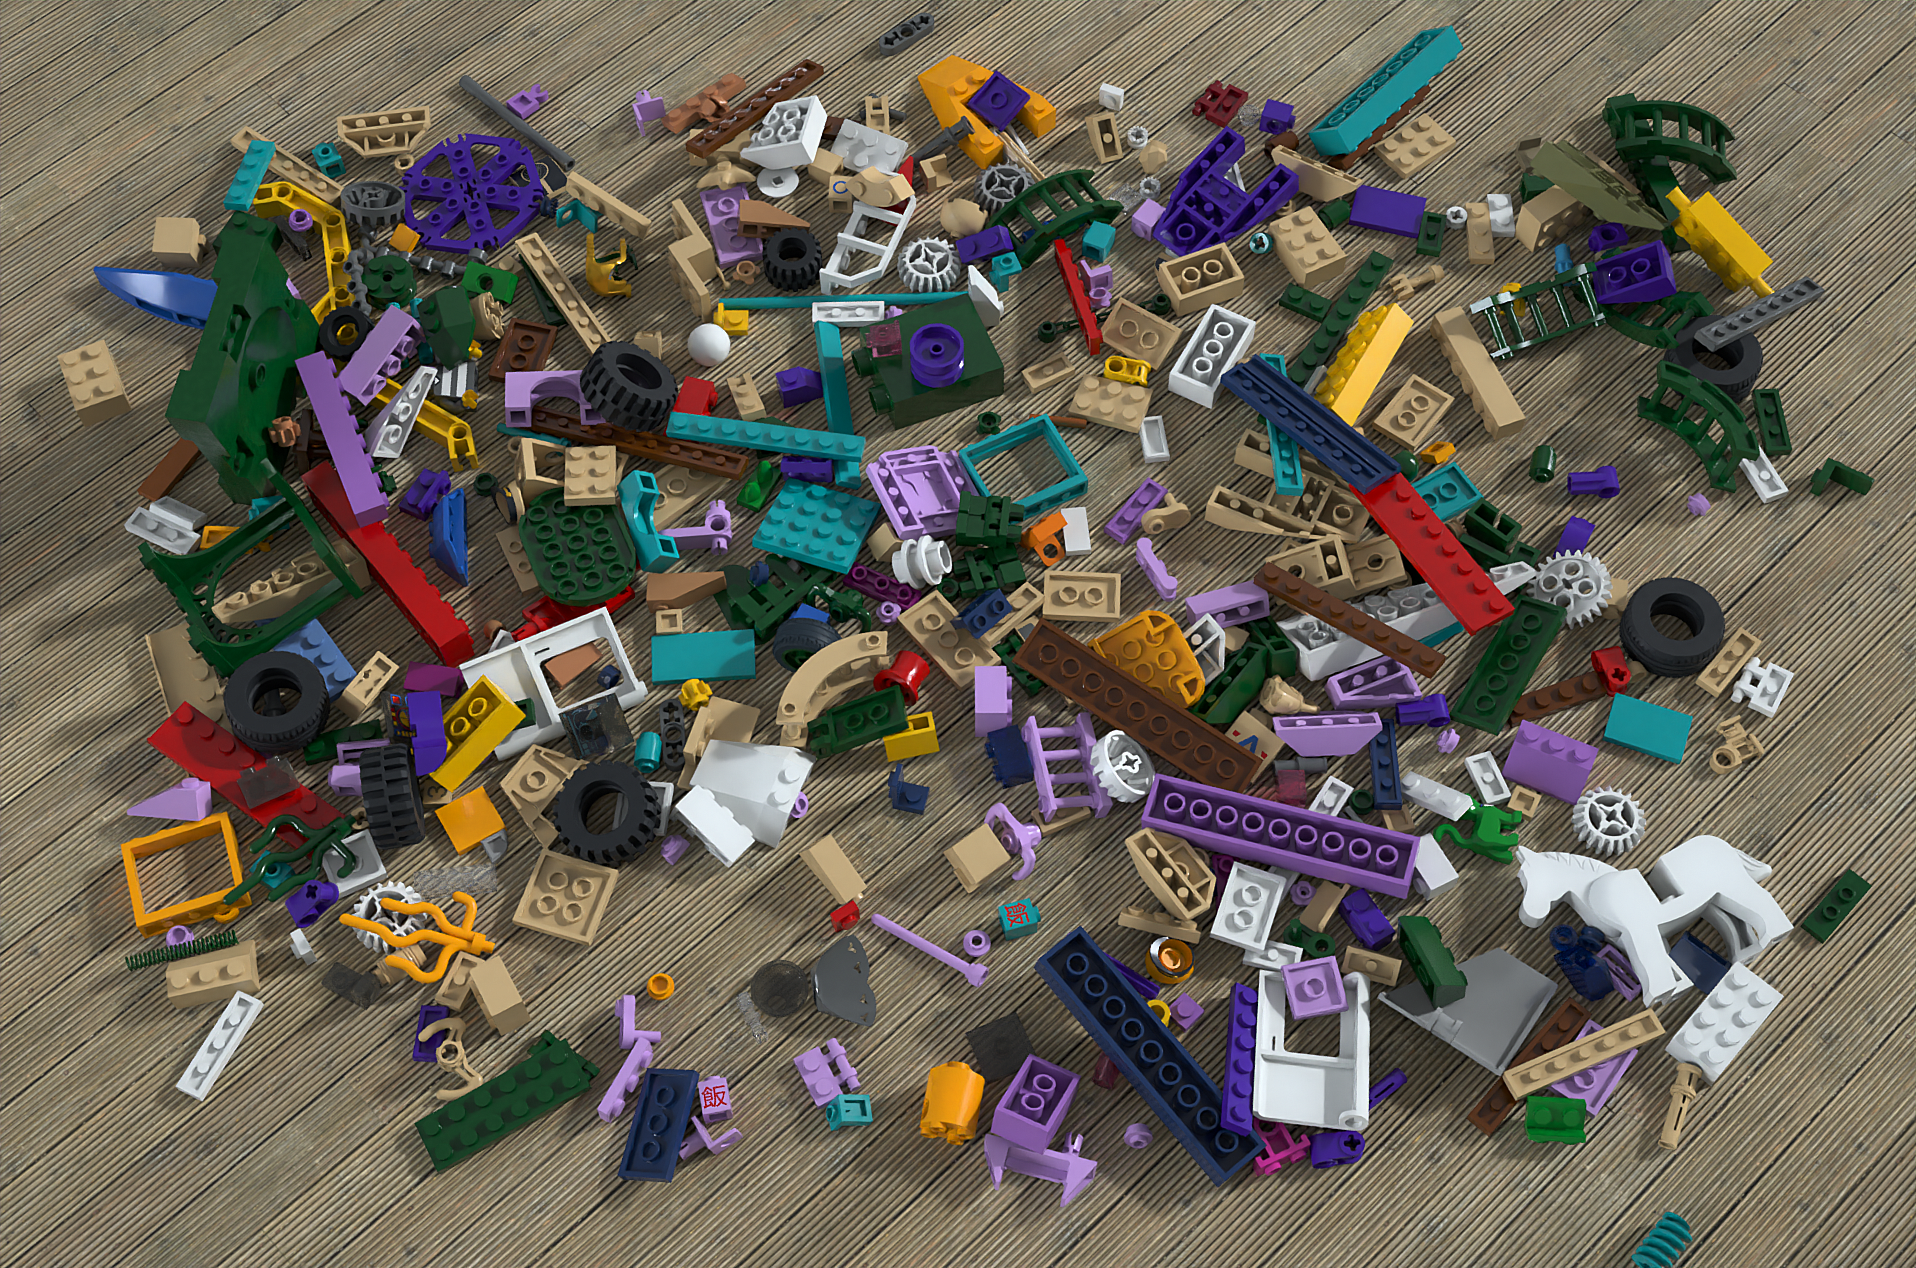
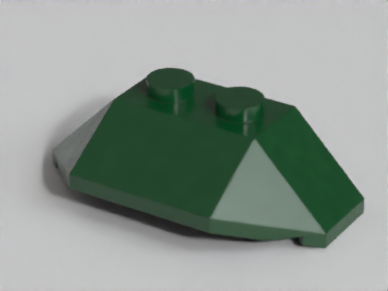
M444 286L417 304V309L427 343L445 368L451 371L469 358L470 351L468 349L473 340L476 321L466 288L464 286Z
M1246 642L1241 646V649L1225 656L1224 671L1205 686L1200 700L1189 707L1187 711L1205 723H1233L1263 687L1268 657L1267 646Z

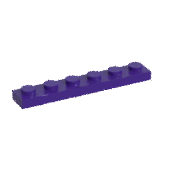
M1236 982L1230 989L1221 1127L1246 1137L1252 1131L1259 992Z

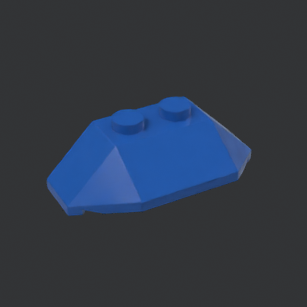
M457 488L444 496L433 511V522H429L430 537H433V543H429L430 558L435 559L440 570L461 586L466 587L468 586L467 499L463 488Z

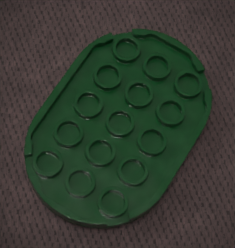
M564 487L550 489L533 499L529 503V508L525 515L520 517L519 536L539 587L551 599L566 605L588 607L616 597L632 580L637 565L635 548L616 504L565 506Z

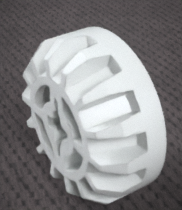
M1119 730L1108 733L1093 745L1090 764L1095 766L1092 774L1100 778L1101 783L1099 786L1108 789V796L1115 797L1121 802L1134 803L1150 793L1155 778V769L1143 746Z

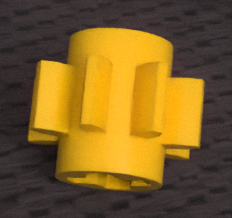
M691 679L682 685V694L678 695L682 706H686L688 710L699 711L701 706H708L710 701L708 696H711L713 693L708 683L704 684L703 680Z

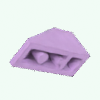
M186 778L181 783L132 806L127 810V815L200 821L213 812L210 782L199 781L198 778Z

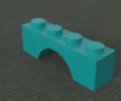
M633 470L616 487L642 571L662 574L680 557L674 538L659 535L654 526L653 512L660 495L654 474Z

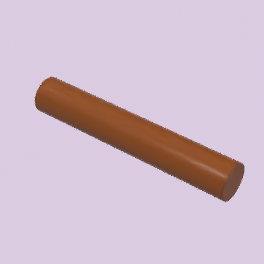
M1030 414V415H1029V419L1032 418V417H1033V418H1036V417L1041 416V415H1039V414ZM1049 416L1054 426L1086 429L1087 419Z

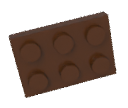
M511 318L488 373L489 380L505 383L506 372L543 371L558 335V328L556 326Z

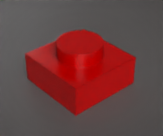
M854 900L830 914L831 925L838 933L843 929L849 930L857 924L860 919V912Z

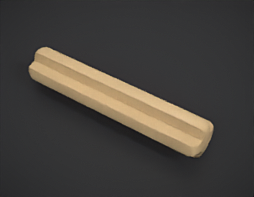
M1001 132L997 136L1003 142V151L1015 164L1017 163L1019 169L1025 167L1026 173H1031L1035 184L1046 178L1006 132Z

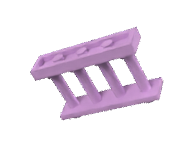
M1089 712L1079 713L1071 726L1037 728L1035 716H1029L1025 726L1022 727L1021 736L1023 742L1027 744L1039 794L1038 807L1040 812H1043L1045 822H1051L1057 808L1090 806L1094 810L1095 818H1105L1113 803L1111 797L1107 795L1108 789L1100 787V778L1092 774L1095 766L1090 764L1092 747L1097 741ZM1072 737L1076 739L1077 749L1043 751L1040 739ZM1078 759L1083 767V772L1049 774L1046 762ZM1084 783L1088 786L1089 795L1054 798L1051 785Z

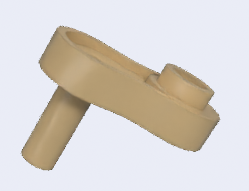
M1167 493L1163 498L1168 507L1147 511L1141 518V524L1145 532L1151 535L1158 534L1167 529L1181 528L1191 520V513L1184 503H1177L1173 494Z

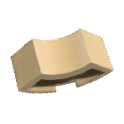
M874 165L859 172L844 184L857 199L876 207L892 206L915 194L903 174L886 176L880 173Z

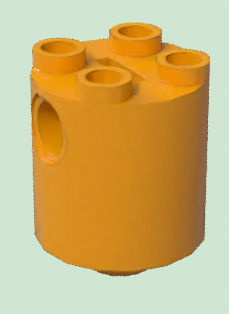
M950 1061L931 1068L919 1125L921 1128L920 1135L926 1138H937V1136L947 1138V1142L953 1145H963L964 1140L973 1139L976 1135L985 1082L984 1078L973 1072L970 1066L963 1062Z

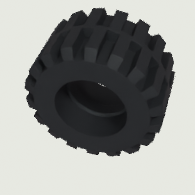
M792 227V230L784 228L780 233L776 231L773 233V237L769 236L767 238V243L763 245L762 256L764 273L770 284L774 283L775 288H783V291L786 292L789 290L798 292V289H803L804 291L808 289V285L813 286L816 284V280L820 279L819 271L823 268L820 242L818 239H815V235L812 233L807 234L805 229L799 231L797 228ZM789 258H800V260L795 262L784 261Z

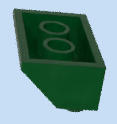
M1400 916L1398 917L1397 943L1434 1010L1465 998L1466 986H1468L1466 976L1461 970L1458 971L1456 969L1453 953L1449 947L1445 948L1441 942L1442 936L1438 927L1435 924L1432 925L1428 917Z

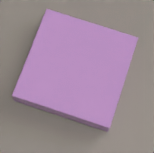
M1335 956L1281 966L1280 970L1293 1021L1348 1011L1349 1006Z

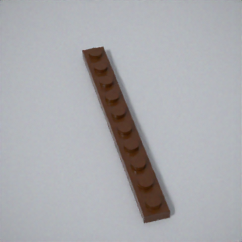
M534 405L532 408L531 427H521L594 446H616V451L738 481H740L749 464L748 456L645 431L625 430V427H618L608 422L598 423L597 425H581V416L537 405Z

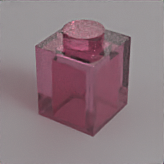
M1278 770L1275 779L1277 803L1304 809L1307 800L1304 770Z

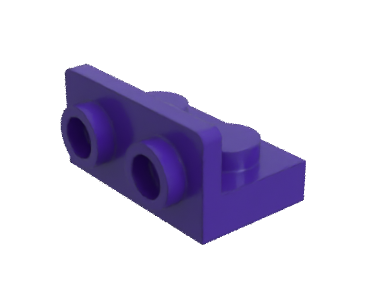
M783 456L781 460L783 480L787 481L788 477L804 482H832L833 459L813 456Z
M424 468L398 505L400 511L426 522L429 516L433 514L442 497L447 495L451 489L448 472L442 470L438 474Z

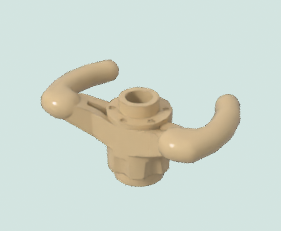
M445 1018L428 1025L419 1033L418 1038L421 1042H425L440 1030L451 1029L448 1039L443 1041V1044L436 1049L437 1061L442 1070L456 1072L468 1084L466 1087L457 1090L440 1089L437 1091L436 1097L439 1100L454 1101L483 1085V1077L468 1065L461 1042L463 1034L466 1032L465 1022L461 1018ZM454 1054L455 1059L449 1061L447 1057ZM464 1066L468 1073L464 1072L461 1068Z

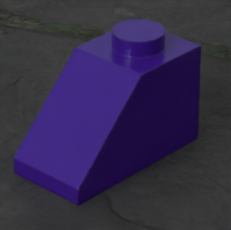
M798 366L775 373L777 391L784 409L824 397L821 373Z

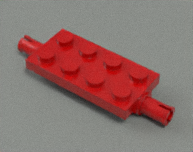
M639 559L637 560L635 573L642 570ZM628 584L616 597L588 607L562 604L546 595L522 610V617L528 623L511 632L512 638L516 643L605 606L608 613L611 614L634 599L635 591Z

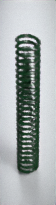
M232 929V937L230 931L227 932L228 939L225 932H223V938L221 933L218 934L219 941L215 934V943L210 935V943L208 937H205L206 945L202 937L201 944L199 939H196L197 947L195 940H192L193 949L190 941L187 942L188 949L186 943L183 942L184 951L181 943H179L180 953L175 944V953L173 946L170 945L171 955L166 946V955L164 948H161L162 957L158 948L156 950L157 957L155 950H152L153 959L150 951H148L149 962L145 952H143L144 962L141 953L138 954L140 964L136 954L134 955L135 964L131 955V966L128 957H125L128 969L132 972L138 968L142 969V967L159 965L160 962L164 964L165 961L168 963L169 960L186 958L187 955L190 957L191 954L195 956L196 953L199 955L200 952L204 953L209 950L213 951V949H221L222 946L226 948V946L230 947L231 944L233 946L235 944L239 945L235 931Z

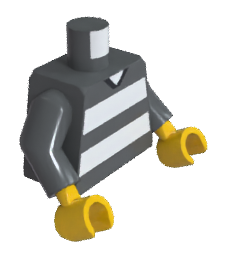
M472 340L468 349L470 351L469 358L451 371L447 370L444 365L436 368L438 371L435 375V380L432 382L427 395H434L438 407L455 416L464 411L477 412L479 373L474 357L480 358L482 351L478 349L481 347V344L475 340Z

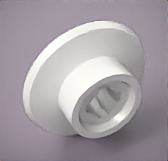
M791 167L776 170L765 168L757 178L759 189L767 196L777 199L791 194L799 182L796 171Z

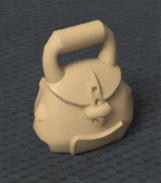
M1278 674L1269 678L1260 691L1259 701L1271 714L1275 713V715L1283 716L1284 714L1292 715L1299 711L1312 713L1313 715L1320 713V707L1313 700L1305 699L1293 686L1287 685Z

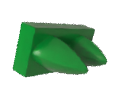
M760 461L736 498L737 504L759 513L782 477L781 470L772 467L768 461Z

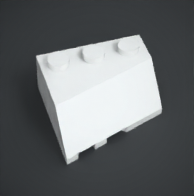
M817 95L775 103L762 121L763 128L759 133H754L750 138L752 141L751 145L748 148H743L740 152L741 157L770 170L813 163L827 119V114Z

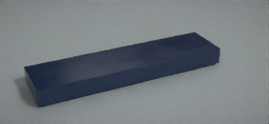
M1380 718L1382 731L1368 742L1374 810H1402L1403 804L1394 719Z

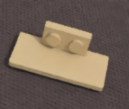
M715 696L711 697L707 708L701 706L683 750L685 765L677 783L678 788L689 792L692 790L689 783L710 739L749 743L761 713L760 709Z

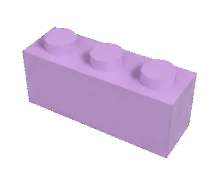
M1254 580L1188 597L1185 598L1187 620L1193 626L1205 614L1209 613L1221 628H1226L1270 615L1268 593L1253 584Z

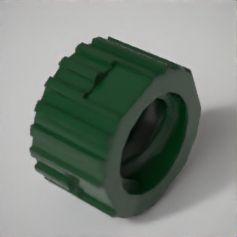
M951 578L941 579L940 584L937 585V590L949 603L956 601L959 596V584L957 581ZM945 587H950L953 589V592L950 594H946L942 591Z

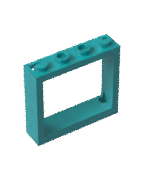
M1047 413L1036 418L1032 417L1027 422L1011 426L1004 432L990 435L983 441L967 445L968 447L959 450V458L978 494L988 497L991 494L973 465L1041 435L1044 436L1068 474L1069 479L1014 502V504L1024 505L1023 521L1088 493V478ZM1010 521L1009 525H1016L1020 522Z

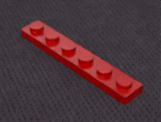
M1064 239L1055 240L1054 258L1090 356L1100 354V344L1103 343V335L1101 329L1097 330L1096 328L1097 319L1095 313L1090 312V299L1088 296H1084V283L1082 280H1078L1077 264L1072 263L1071 248L1066 247Z

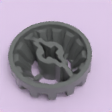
M381 181L353 183L341 191V212L351 223H358L361 227L371 225L372 228H375L376 225H382L385 228L389 223L396 224L404 216L405 193L398 186Z

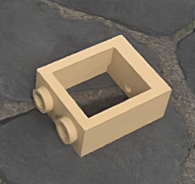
M378 650L346 687L335 706L356 722L386 687L399 666Z

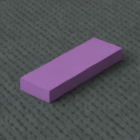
M1148 477L1104 527V533L1124 545L1142 525V516L1147 511L1156 509L1163 501V497L1168 493V490Z

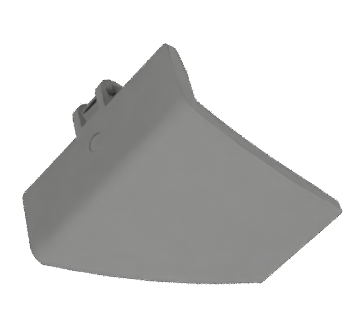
M1498 947L1455 965L1458 971L1461 970L1466 976L1468 986H1466L1465 998L1446 1006L1438 1007L1434 1010L1419 981L1388 993L1381 992L1377 997L1385 1004L1501 1077L1557 990L1558 984Z

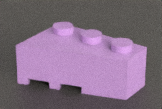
M1386 655L1332 676L1324 686L1334 710L1395 707V704L1398 702L1419 701L1423 696L1409 668Z

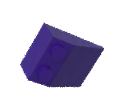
M1661 239L1595 263L1597 271L1592 273L1598 304L1655 301L1677 293L1671 258Z

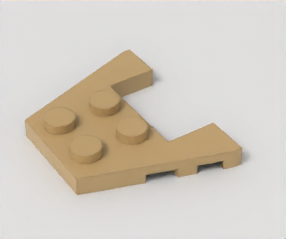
M533 744L500 782V788L541 846L549 850L559 838V832L555 829L554 824L542 815L554 802L557 792H562L565 788L562 785L565 779L571 780L575 776L573 772L576 769L584 770L587 768L586 764L590 762L566 757L563 753Z

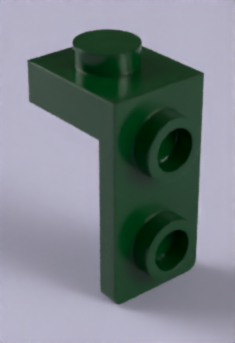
M1828 457L1822 470L1816 468L1810 480L1814 483L1810 493L1819 496L1828 479L1862 495H1867L1875 479Z

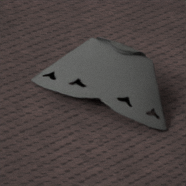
M854 934L842 937L825 951L811 968L813 998L819 1012L858 1025L871 1027L876 1017V999L874 992L867 984L870 968L866 952ZM850 943H852V948L856 950V953L848 950ZM858 962H860L859 969L861 973L854 969ZM863 994L865 995V1001L867 1002V1004L860 1002ZM868 1013L867 1017H865L866 1022H864V1020L860 1017Z

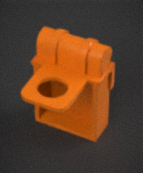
M1060 511L1055 515L1051 514L1048 517L1042 518L1036 525L1027 528L1022 533L1019 544L1023 548H1027V550L1034 548L1044 565L1049 567L1065 557V551L1054 536V533L1065 527L1068 523ZM1052 544L1056 547L1057 554L1054 558H1048L1044 555L1043 549L1046 545Z

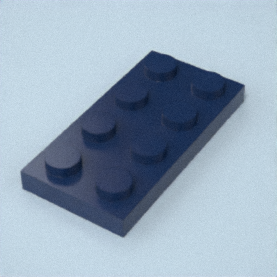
M647 1068L618 1176L621 1179L672 1182L700 1076L698 1072L683 1069Z

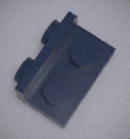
M1000 589L988 590L955 616L950 623L955 630L966 628L974 639H979L1010 613L1013 608Z

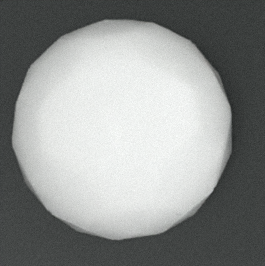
M711 323L703 324L696 327L690 333L687 348L695 362L710 367L722 363L727 358L730 351V340L728 334L718 325Z

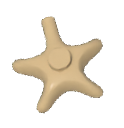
M724 161L712 167L698 181L696 188L719 185V188L725 191L736 187L738 182L756 181V177L748 172L749 168L746 165L739 163L731 164L729 161Z

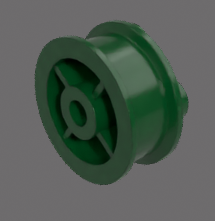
M384 255L371 259L363 268L361 279L362 283L367 286L365 296L373 307L386 311L388 303L396 302L400 305L401 309L407 306L410 300L414 299L417 293V283L412 267L405 259L394 255Z

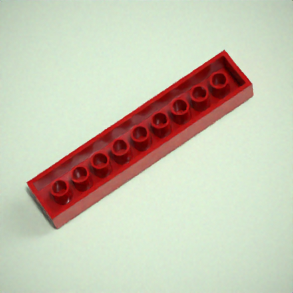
M326 460L302 475V481L313 505L341 539L345 538L365 559L369 574L445 667L456 668L474 656L475 653L472 648L474 641L468 633L470 629L462 618L457 620L454 616L456 614L451 604L448 601L443 603L439 598L441 594L433 583L429 585L425 581L427 577L419 566L415 568L411 564L413 562L411 556L405 549L401 551L397 547L399 546L397 539L391 532L387 534L384 531L385 526L380 520L360 528L336 466L332 468Z

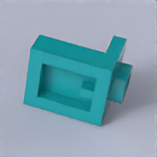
M838 1094L828 1103L826 1118L830 1122L831 1131H837L842 1126H869L873 1122L869 1095Z

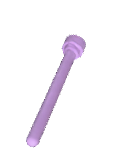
M879 914L872 915L871 921L873 924L964 973L965 978L968 979L970 984L979 988L984 983L989 968L980 963L977 965L972 963L970 965Z

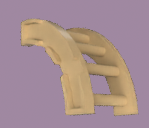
M887 631L861 633L836 641L811 656L797 670L787 684L777 710L776 724L784 725L779 746L794 747L806 751L810 735L807 722L816 719L819 713L841 697L843 692L851 688L858 689L873 685L876 674L881 670L889 669V656H886Z

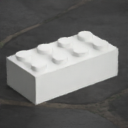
M1212 303L1170 372L1168 390L1212 409L1225 387L1220 383L1221 375L1235 367L1238 360L1242 359L1253 340L1256 322Z
M1737 961L1665 1048V1051L1681 1063L1691 1064L1700 1068L1703 1072L1701 1079L1712 1086L1784 996Z

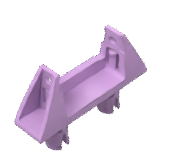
M1072 1132L1066 1133L1062 1153L1046 1149L1043 1155L1008 1139L985 1134L984 1153L995 1190H999L1003 1173L1007 1169L1056 1183L1061 1182L1064 1185L1060 1207L1063 1208L1094 1179L1097 1162L1078 1157L1084 1140L1080 1134H1078L1074 1145H1071Z

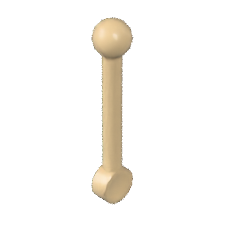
M714 254L715 268L723 283L722 288L726 291L730 290L732 285L726 281L716 263Z

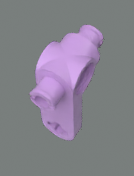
M714 500L710 502V510L705 514V526L664 529L659 531L658 534L673 537L677 550L711 548L712 554L719 555V549H721V555H724L728 552L727 545L732 541L730 512L725 509L726 504L724 501L718 500V507H716V501Z

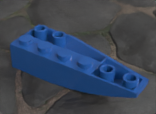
M97 266L93 269L99 283L103 287L136 308L177 324L204 330L218 288L214 280H205L190 274L184 275L175 272Z

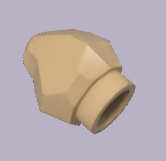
M1150 140L1149 145H1146L1140 152L1138 160L1146 174H1155L1167 164L1166 149L1168 146L1157 140Z

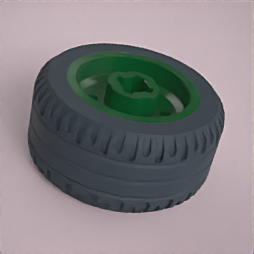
M792 618L783 622L777 629L772 652L774 658L782 667L796 673L811 656L824 647L841 640L842 637L833 627L822 621L811 618Z

